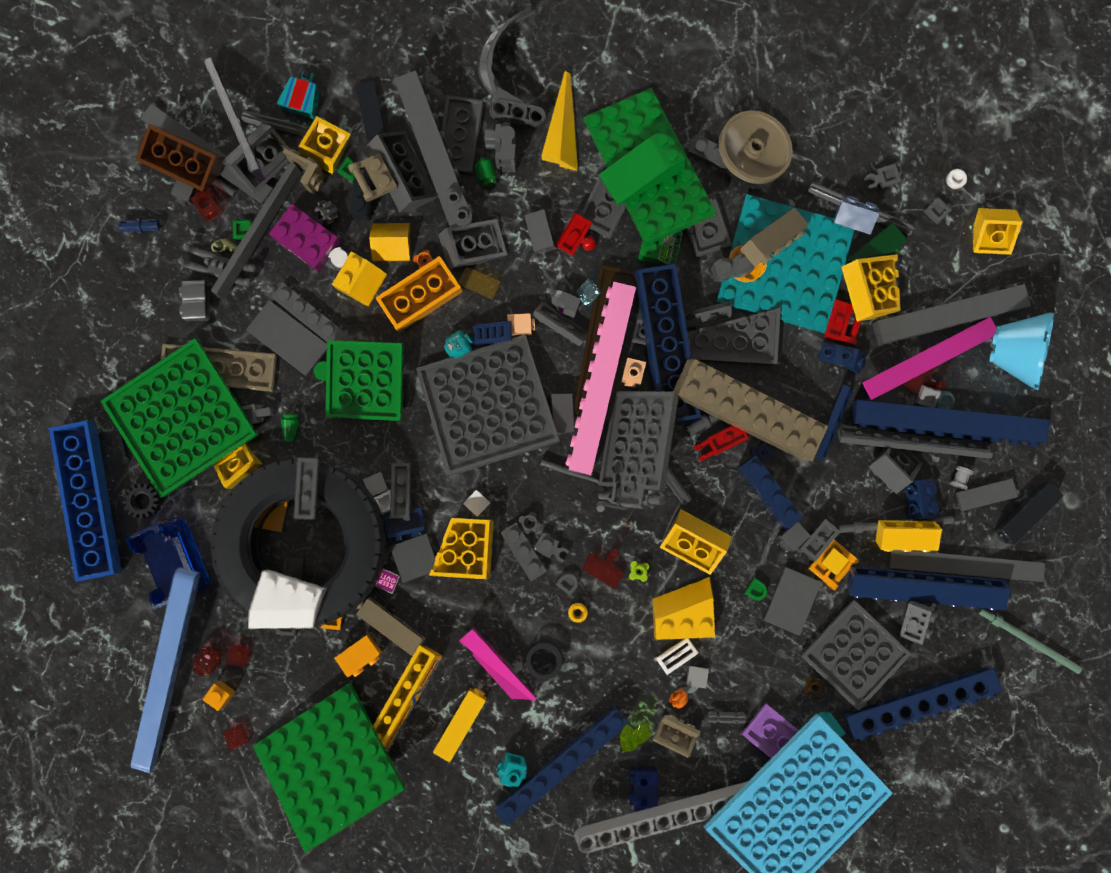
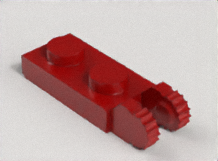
M731 426L694 446L695 451L700 450L709 444L712 451L701 455L699 459L702 461L748 440L749 436L747 432Z

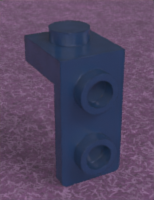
M827 342L823 343L818 357L820 361L845 366L852 373L860 374L861 369L866 364V356L859 349Z

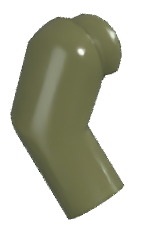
M228 238L216 240L211 244V249L215 253L229 250L234 254L238 247L237 244Z

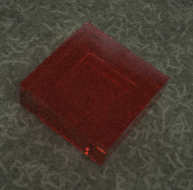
M242 724L222 733L230 751L250 741Z

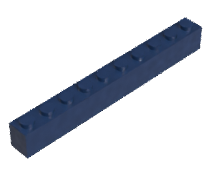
M863 400L852 402L851 425H857L856 428L868 429V426L876 427L875 430L887 431V428L895 429L894 432L906 433L909 430L914 431L913 434L925 435L926 432L933 433V436L945 437V434H948L956 439H964V436H967L975 441H983V438H987L993 443H1002V440H1006L1012 445H1021V442H1026L1031 447H1040V444L1048 443L1049 420Z

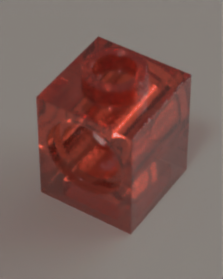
M208 189L205 192L199 190L195 193V196L191 197L196 209L206 222L223 214L214 195ZM209 200V205L207 207H203V203Z

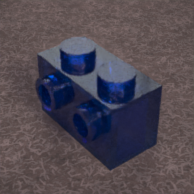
M633 767V773H629V785L633 786V793H629V805L633 806L634 812L658 806L657 769Z

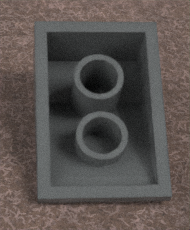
M497 219L471 223L465 227H448L438 234L450 271L507 256Z

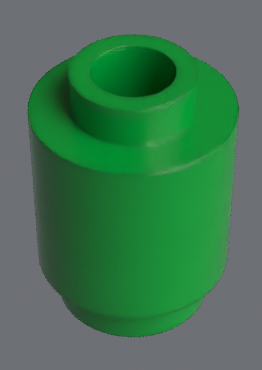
M487 157L479 159L478 163L475 164L479 183H481L482 187L494 186L497 175L493 160H489Z

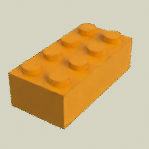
M439 256L377 296L376 300L398 333H401L462 293V289Z

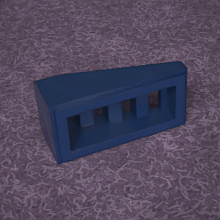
M511 321L473 326V341L476 345H488L512 340ZM502 327L504 329V337H502Z

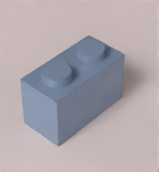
M852 196L842 197L834 217V223L871 235L879 216L877 205L871 202H866V204L858 202L859 200Z

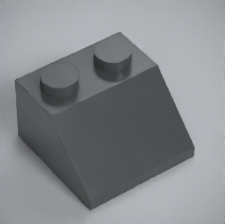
M884 447L873 459L869 468L885 482L889 489L897 494L913 482L923 463L909 450Z

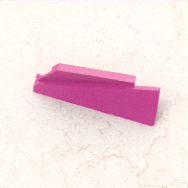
M472 628L459 640L473 652L476 660L511 699H528L533 701L537 699V696L475 628Z

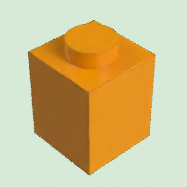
M220 680L212 685L202 700L217 711H220L226 707L236 691Z

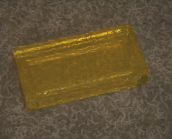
M465 267L458 284L493 300L501 282L469 267Z

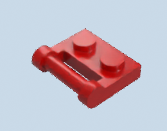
M835 299L823 337L856 347L858 342L856 338L862 322H857L856 316L849 337L845 336L851 313H854L852 304Z

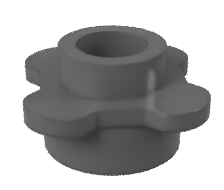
M535 512L519 517V523L522 524L525 534H529L530 531L538 530L541 527V524L536 519L537 514Z

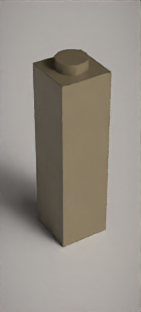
M371 597L367 600L364 599L357 607L359 610L356 614L411 656L414 655L418 646L422 645L426 639Z

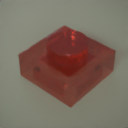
M230 644L226 664L247 667L251 647Z

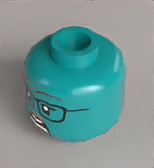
M459 330L445 339L446 344H444V348L450 357L460 358L472 351L473 339L469 333L465 334Z

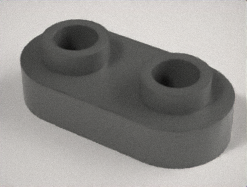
M456 188L447 190L444 195V201L453 221L461 227L469 225L472 221V213L462 192ZM456 195L458 198L456 201H451L450 197ZM462 212L466 214L464 219L458 217Z

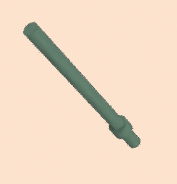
M979 608L978 614L990 620V623L994 626H1000L1075 673H1081L1082 667L1006 622L999 614H993L985 608Z

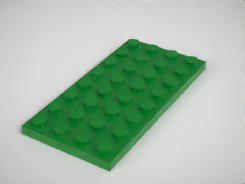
M652 88L583 117V121L606 168L617 162L646 139L664 129L667 130L685 157L684 171L624 203L645 246L716 216V211Z

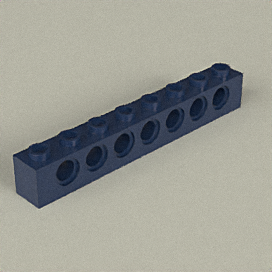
M987 666L862 707L859 711L853 710L844 713L842 717L849 737L856 741H863L868 738V735H881L886 733V729L889 728L899 729L904 727L905 723H917L922 721L923 717L929 715L930 717L941 715V711L947 709L949 711L957 710L960 708L959 705L965 703L967 705L975 704L980 698H993L997 696L996 693L1002 692L995 669ZM979 682L980 688L975 691L974 685ZM961 688L962 694L956 697L957 689ZM940 694H943V701L941 703H938V696ZM925 700V707L919 709V703ZM904 706H906V707H907V712H906V714H905V715H901V714H900L901 708L904 707ZM888 712V720L882 721V715ZM870 718V725L868 727H864V720Z

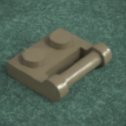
M380 153L363 161L355 162L348 167L350 172L356 177L366 202L397 189V185ZM361 170H366L376 190L371 191Z

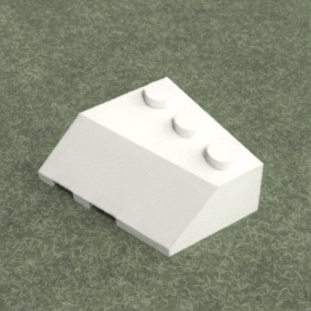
M271 570L263 571L250 608L248 628H313L326 588Z

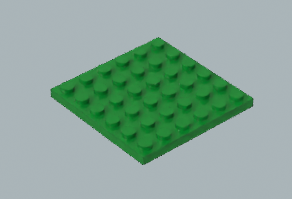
M194 338L100 401L160 498H164L258 436L255 428L197 338Z
M352 684L345 685L253 745L305 853L406 790Z

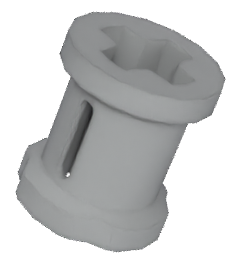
M957 466L954 480L950 482V485L967 490L968 487L966 485L970 475H973V471Z

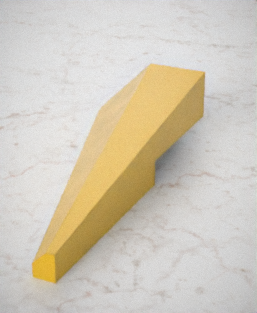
M565 71L544 144L542 160L560 164V167L577 171L571 74Z

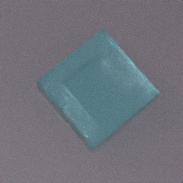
M587 279L576 291L584 305L587 306L601 293L590 279Z

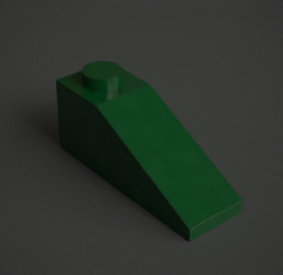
M892 223L848 258L846 265L857 259L888 256L892 252L896 255L905 248L902 244L907 239L895 224Z

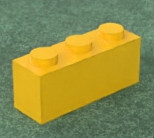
M878 520L875 541L881 550L888 552L893 550L911 552L912 550H921L923 552L938 551L942 529L936 521Z

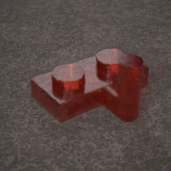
M936 366L902 385L914 394H918L921 386L925 385V383H928L935 389H941L947 386V381H937L931 377L938 367Z
M612 549L605 560L591 553L582 567V570L614 589L625 573L611 565L619 555L616 549Z

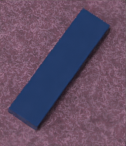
M843 385L827 424L828 428L815 455L818 460L825 461L850 400L852 391L848 386Z

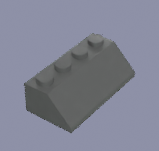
M405 131L377 134L368 143L366 148L370 156L372 157L380 153L397 185V189L389 193L399 212L414 210L438 197Z

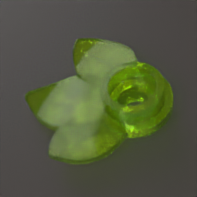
M647 721L636 729L627 724L624 726L619 736L623 751H634L638 745L650 738L652 732L649 731Z

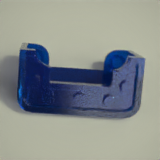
M176 517L156 522L125 538L128 548L132 553L144 554L157 587V589L149 594V601L153 610L167 606L173 578L179 567L200 574L196 593L209 587L210 580L189 526L183 518Z

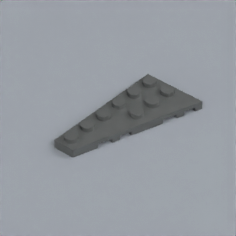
M781 307L687 332L691 359L777 365Z

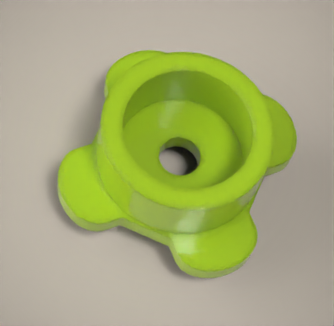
M636 561L631 562L629 578L645 582L648 579L647 570L649 565L647 563L639 564Z

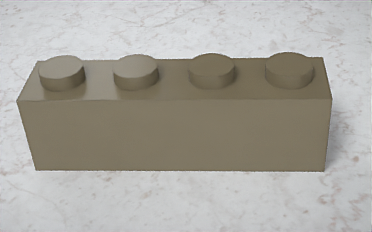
M794 207L751 238L740 250L754 267L760 263L765 265L773 258L772 254L774 257L784 250L783 246L786 249L795 242L794 238L796 241L805 234L803 230L809 224Z

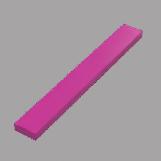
M989 317L862 382L872 400L994 337L997 328L992 318Z

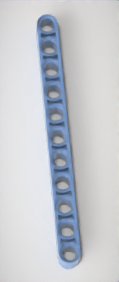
M179 567L173 578L132 756L131 768L152 773L157 762L200 578L198 572Z

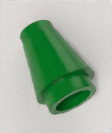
M283 413V418H281L283 441H295L300 422L298 414Z

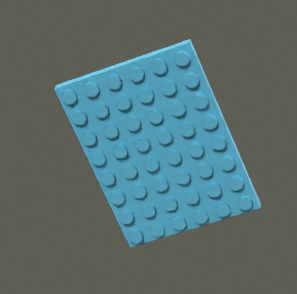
M816 713L735 794L704 828L749 873H815L893 793Z

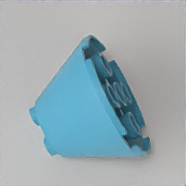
M1054 313L1035 316L1001 325V327L997 326L993 338L994 347L993 351H991L990 362H993L1034 390H1039L1052 332Z

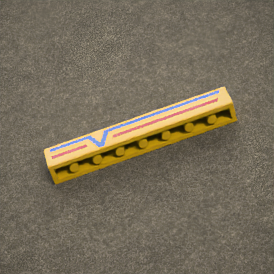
M418 646L373 725L387 753L442 658L441 654L428 646Z

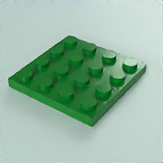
M327 340L326 417L401 421L404 343Z

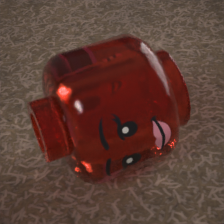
M209 646L201 648L191 661L194 666L193 671L200 676L204 674L212 675L221 664V659L219 658L221 654Z

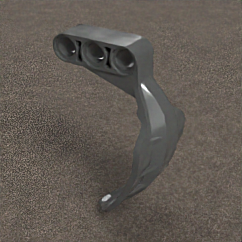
M536 10L521 11L498 26L485 43L478 65L479 78L491 95L490 116L496 120L528 127L540 126L545 120V111L541 107L525 103L495 84L491 66L493 50L498 42L519 23L534 15ZM494 106H501L503 113H497ZM518 109L522 116L516 117L513 114V110ZM531 114H538L540 121L533 120Z

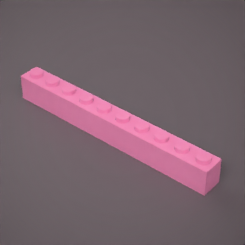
M613 282L612 287L608 286L606 298H609L608 306L604 305L601 315L605 319L603 324H599L597 335L601 336L599 343L595 342L593 353L596 354L595 361H590L588 372H592L590 380L586 379L584 390L587 391L586 398L581 399L579 407L583 411L581 417L577 416L575 428H578L577 436H572L570 445L574 449L572 455L568 454L566 461L569 471L592 475L636 290L634 286Z

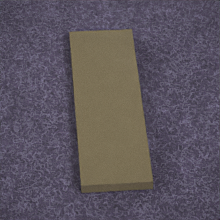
M163 344L161 360L184 345ZM203 347L229 388L274 392L278 354Z

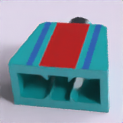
M304 70L301 79L291 77L288 80L277 102L281 110L315 120L319 89L315 83H312L313 73Z

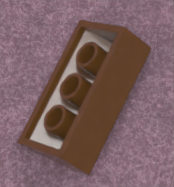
M148 124L136 157V161L202 192H205L219 176L223 167L222 161L225 159V157L181 136Z

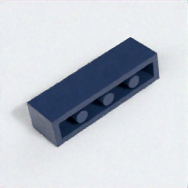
M756 455L737 468L783 529H789L803 518Z

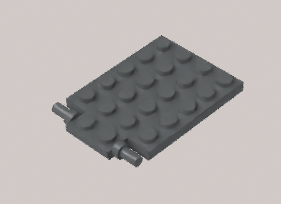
M616 391L611 420L608 421L599 479L600 486L613 487V491L599 492V499L608 500L612 504L637 509H646V505H662L664 503L663 497L648 494V490H665L678 393Z

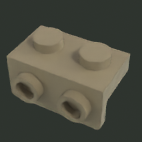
M665 715L660 719L652 741L688 758L691 755L696 738L701 732L696 730V727L691 724H684L678 721V718L675 716Z

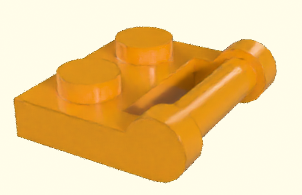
M834 539L821 556L810 564L808 569L835 591L838 587L837 584L850 570V567L856 566L859 560ZM832 548H835L849 561L838 575L830 579L828 576L831 571L823 566L821 561Z

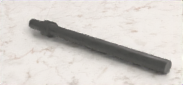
M953 516L897 521H936L938 525L953 524L954 518ZM853 522V524L838 525V530L840 533H863V531L877 530L878 522Z

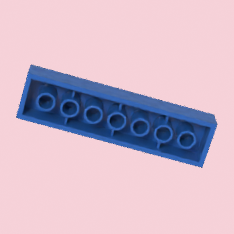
M82 421L49 428L75 582L123 573L96 422Z

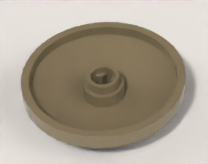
M750 110L734 115L725 124L719 136V152L724 164L735 176L753 184L772 182L785 172L791 162L793 151L788 132L777 119L764 112Z

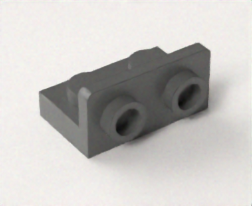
M911 600L907 607L900 636L923 645L926 639H930L933 633V628L930 627L932 623H935L938 612L935 611L937 604L933 603L931 607Z

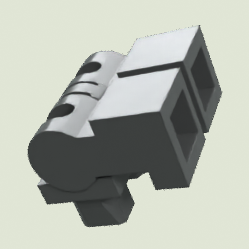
M496 124L495 129H485L484 140L486 142V149H496L495 162L497 171L516 172L517 154L514 129L510 126L502 127V124Z

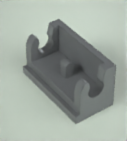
M543 209L524 215L534 252L544 253L557 249L548 213Z
M572 394L549 395L548 406L557 434L574 432Z
M825 519L802 545L800 551L805 553L814 562L832 543L840 531Z

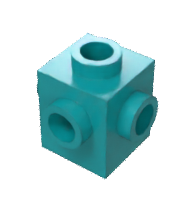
M505 753L502 763H499L497 767L500 783L507 787L520 786L521 781L526 777L527 768L523 756Z

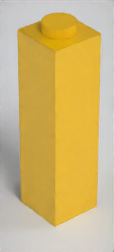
M470 688L435 747L434 754L450 763L486 702L487 698L484 696L485 693L478 688L474 690Z

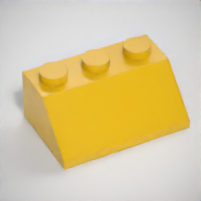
M681 509L672 522L660 548L711 575L726 554L732 536Z

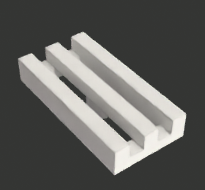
M685 638L656 657V660L668 675L696 656L698 651L690 639ZM688 643V646L674 654L666 661L662 662V659L673 653L675 650H677L684 644ZM692 649L693 652L667 669L666 665Z

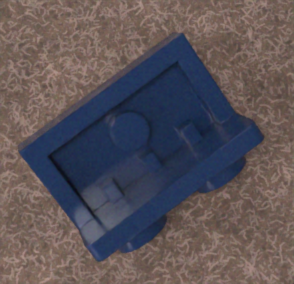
M936 479L916 480L905 487L909 519L940 517Z
M422 507L411 509L410 520L391 521L390 515L383 516L387 531L386 537L387 539L392 538V542L404 539L403 535L411 534V537L423 535L422 531L427 530Z

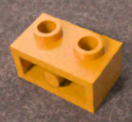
M369 633L334 659L347 678L352 674L356 677L364 671L362 667L367 663L371 666L380 660L379 655L383 652Z

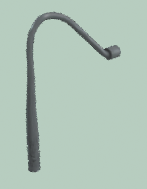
M542 458L541 466L599 484V479L594 476L569 471L567 466ZM606 487L613 491V487ZM603 501L597 503V511L603 512L605 506L624 510L629 509Z

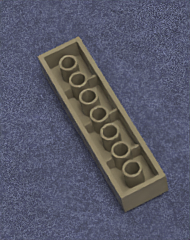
M696 359L687 360L673 392L678 393V399L803 461L814 460L828 428L827 425Z

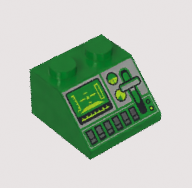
M679 231L645 246L642 240L638 260L660 266L676 264L683 232Z

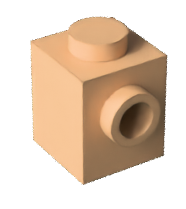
M627 358L621 382L625 383L624 386L636 388V386L641 385L646 362Z

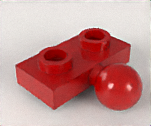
M575 212L557 241L556 246L572 256L580 243L585 250H593L596 247V239L590 235L585 236L592 222Z

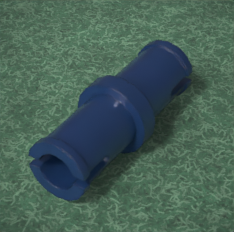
M158 218L119 220L118 227L120 233L160 231V221Z

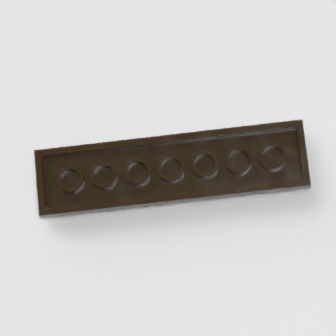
M600 265L573 415H582L583 410L579 409L581 399L586 398L587 391L584 390L586 379L590 380L592 372H588L590 361H595L596 357L593 349L595 342L599 343L601 336L597 335L599 324H603L605 319L601 315L604 305L608 306L609 298H606L608 286L612 287L613 282L635 287V271ZM627 328L607 407L605 421L611 420V414L614 404V398L619 377Z

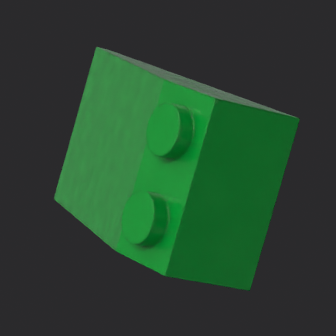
M664 129L646 139L600 173L599 177L619 206L684 171L685 157L667 130Z

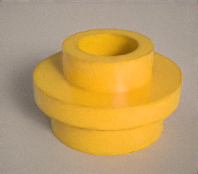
M581 603L571 605L568 611L570 619L577 623L584 621L588 614L587 608ZM576 609H580L582 611L580 616H576L574 614V611Z

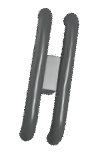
M185 243L183 244V249L191 254L205 258L204 263L208 267L188 261L182 257L178 259V263L188 269L219 278L230 258ZM246 263L242 270L255 272L256 266ZM237 277L234 283L250 286L251 280L249 278Z

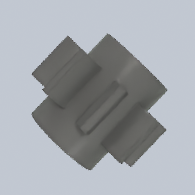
M325 200L317 202L318 206L314 210L315 218L321 223L326 222L327 225L335 222L334 218L338 217L336 205L331 201L326 202Z

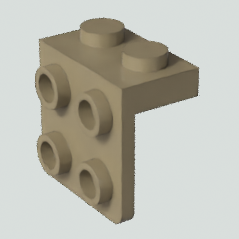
M284 149L283 154L289 162L306 170L300 182L309 193L316 196L317 192L321 191L325 174L322 168L318 166V162L310 157H307V159L301 157V154L294 149H290V151Z

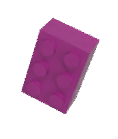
M293 204L290 205L269 233L275 241L317 272H320L330 259L328 257L329 253L341 244L338 237Z

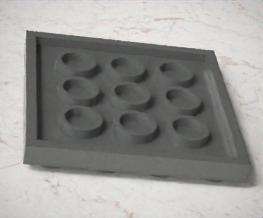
M852 600L800 656L859 711L909 658L911 653L855 600Z

